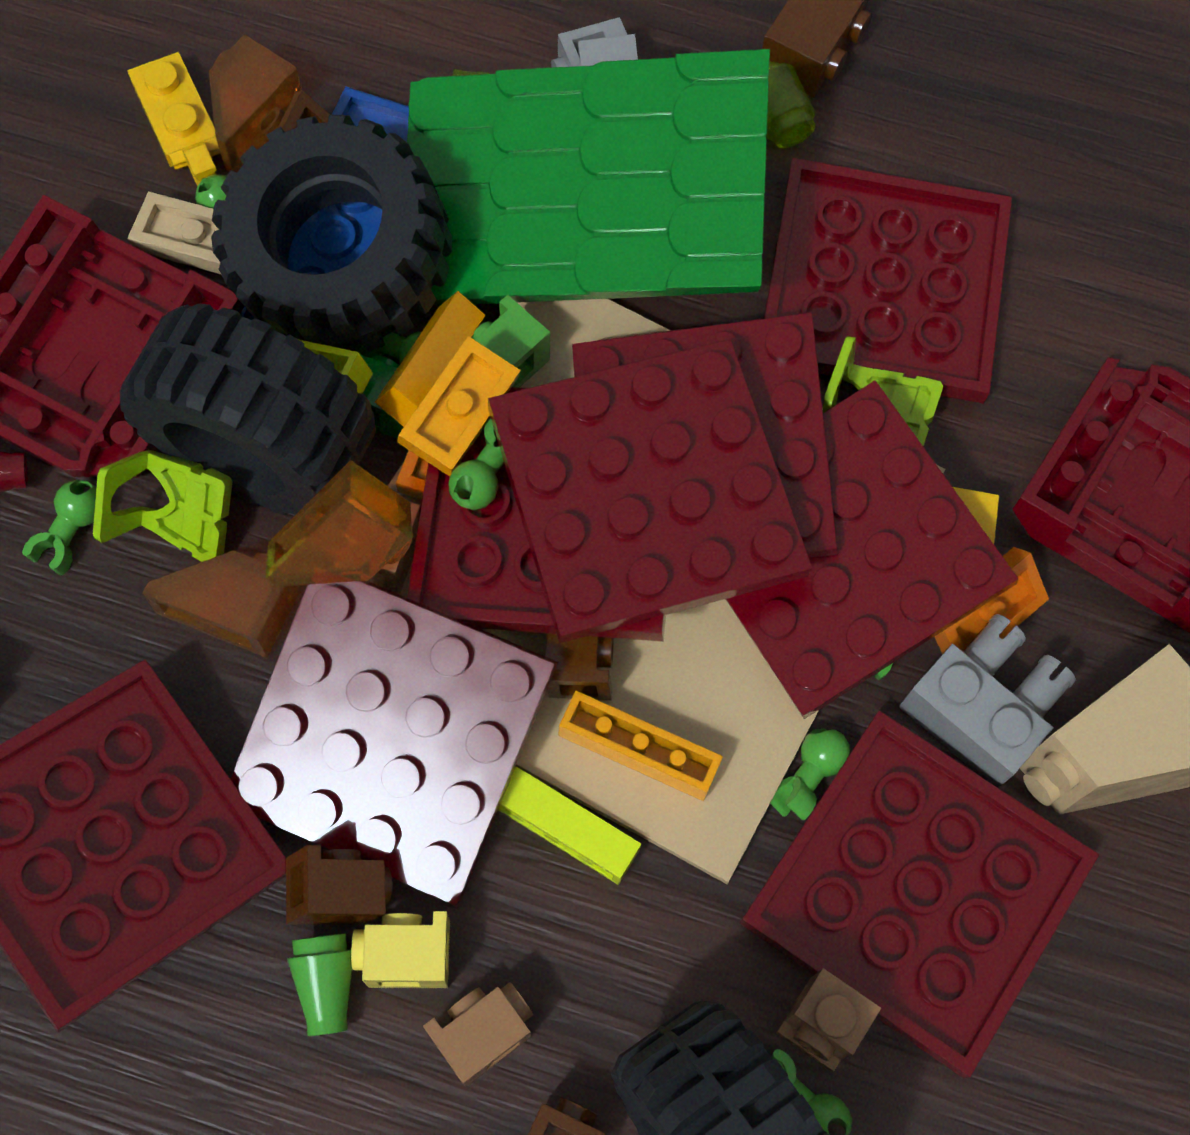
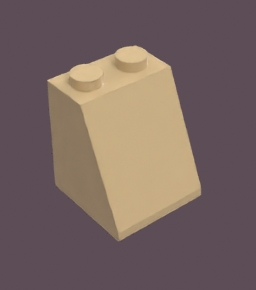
M1170 644L1054 732L1035 749L1020 767L1021 771L1025 774L1023 776L1024 783L1030 793L1043 805H1051L1056 813L1060 815L1190 787V666Z

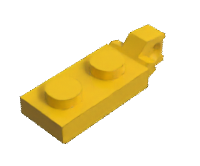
M179 52L127 70L135 92L170 168L174 167L177 170L188 166L197 186L203 178L216 174L217 170L211 157L222 153V146Z

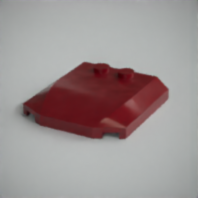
M43 194L0 260V438L72 477H97L100 468L141 451H156L157 448L153 444L145 442L137 434V428L130 426L125 420L124 412L121 411L119 390L161 317L166 315L167 312L187 304L189 306L209 304L215 310H220L224 307L239 313L242 312L244 305L232 290L192 270L187 274L99 229L91 218ZM139 473L133 478H139L141 473Z
M1108 357L1012 510L1031 538L1190 633V378L1170 367L1151 364L1146 372L1116 367L1120 359Z

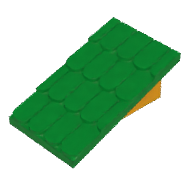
M770 49L676 54L675 58L602 61L592 66L496 70V74L427 77L420 81L411 82L407 143L414 156L420 157L433 181L449 218L447 227L452 235V253L448 257H444L450 269L445 284L441 287L433 285L431 289L437 299L432 306L442 305L457 291L473 304H497L507 295L519 303L758 292L762 284Z

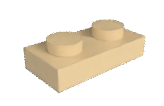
M148 191L128 235L129 244L151 256L221 274L218 269L220 261L213 254L211 240L213 232L219 230L212 222L214 209Z

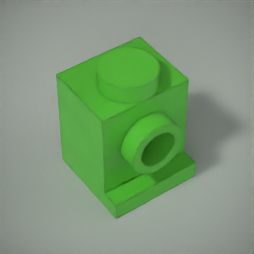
M507 295L499 302L500 317L493 323L487 321L481 324L474 331L471 338L520 369L519 377L512 387H521L550 360V331Z

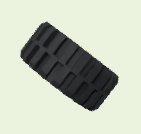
M329 115L328 122L319 123L315 116L296 120L297 128L285 132L282 127H279L266 135L269 141L258 150L252 145L239 158L243 163L237 173L230 170L221 186L222 191L226 195L225 201H216L212 215V222L219 229L214 231L211 236L213 254L220 261L218 269L225 283L234 292L239 301L254 318L272 325L273 330L285 336L289 334L299 340L354 351V346L363 344L368 352L385 346L382 337L396 330L400 337L414 327L410 318L418 310L423 314H427L437 300L431 289L433 285L441 287L445 284L450 269L444 258L452 253V235L447 227L449 218L419 156H414L409 144L396 133L386 134L382 125L368 119L360 120L358 126H355L350 115ZM350 201L368 203L382 209L381 223L376 237L368 249L351 264L325 274H303L288 269L289 250L296 233L312 215L321 209L333 204Z
M187 304L162 316L119 390L121 411L124 412L125 420L130 426L137 428V434L145 442L153 444L158 448L159 453L200 463L203 466V470L213 468L232 479L231 494L242 498L244 502L257 507H267L272 512L285 516L290 513L297 518L308 519L311 516L318 518L334 510L343 498L376 433L374 411H371V403L366 395L357 392V384L348 375L340 374L334 368V363L321 354L316 355L304 347L305 343L289 334L285 336L273 330L272 325L256 318L253 320L242 317L239 312L224 307L220 310H215L209 304H196L194 306Z
M697 1001L621 1053L611 1072L615 1089L622 1099L623 1106L635 1124L639 1135H829L814 1116L815 1112L804 1096L799 1094L788 1079L789 1075L779 1062L770 1056L761 1040L752 1030H747L736 1014L731 1010H726L723 1004L717 1001Z

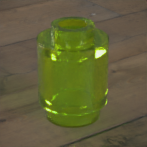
M769 62L766 138L773 140L779 148H788L803 142L814 132L816 127L813 120L815 109L794 67L788 63Z

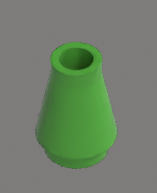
M346 933L292 940L293 957L287 958L305 1016L307 1036L347 1031V1010L352 964L351 949L347 950Z

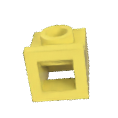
M433 911V925H422L421 915L392 913L382 916V925H365V929H354L351 948L352 970H363L362 981L368 988H448L450 919L447 911Z

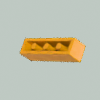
M459 291L455 292L438 307L375 403L404 427L468 336L472 337L485 314Z
M575 691L559 724L558 736L701 801H704L723 756L578 691Z

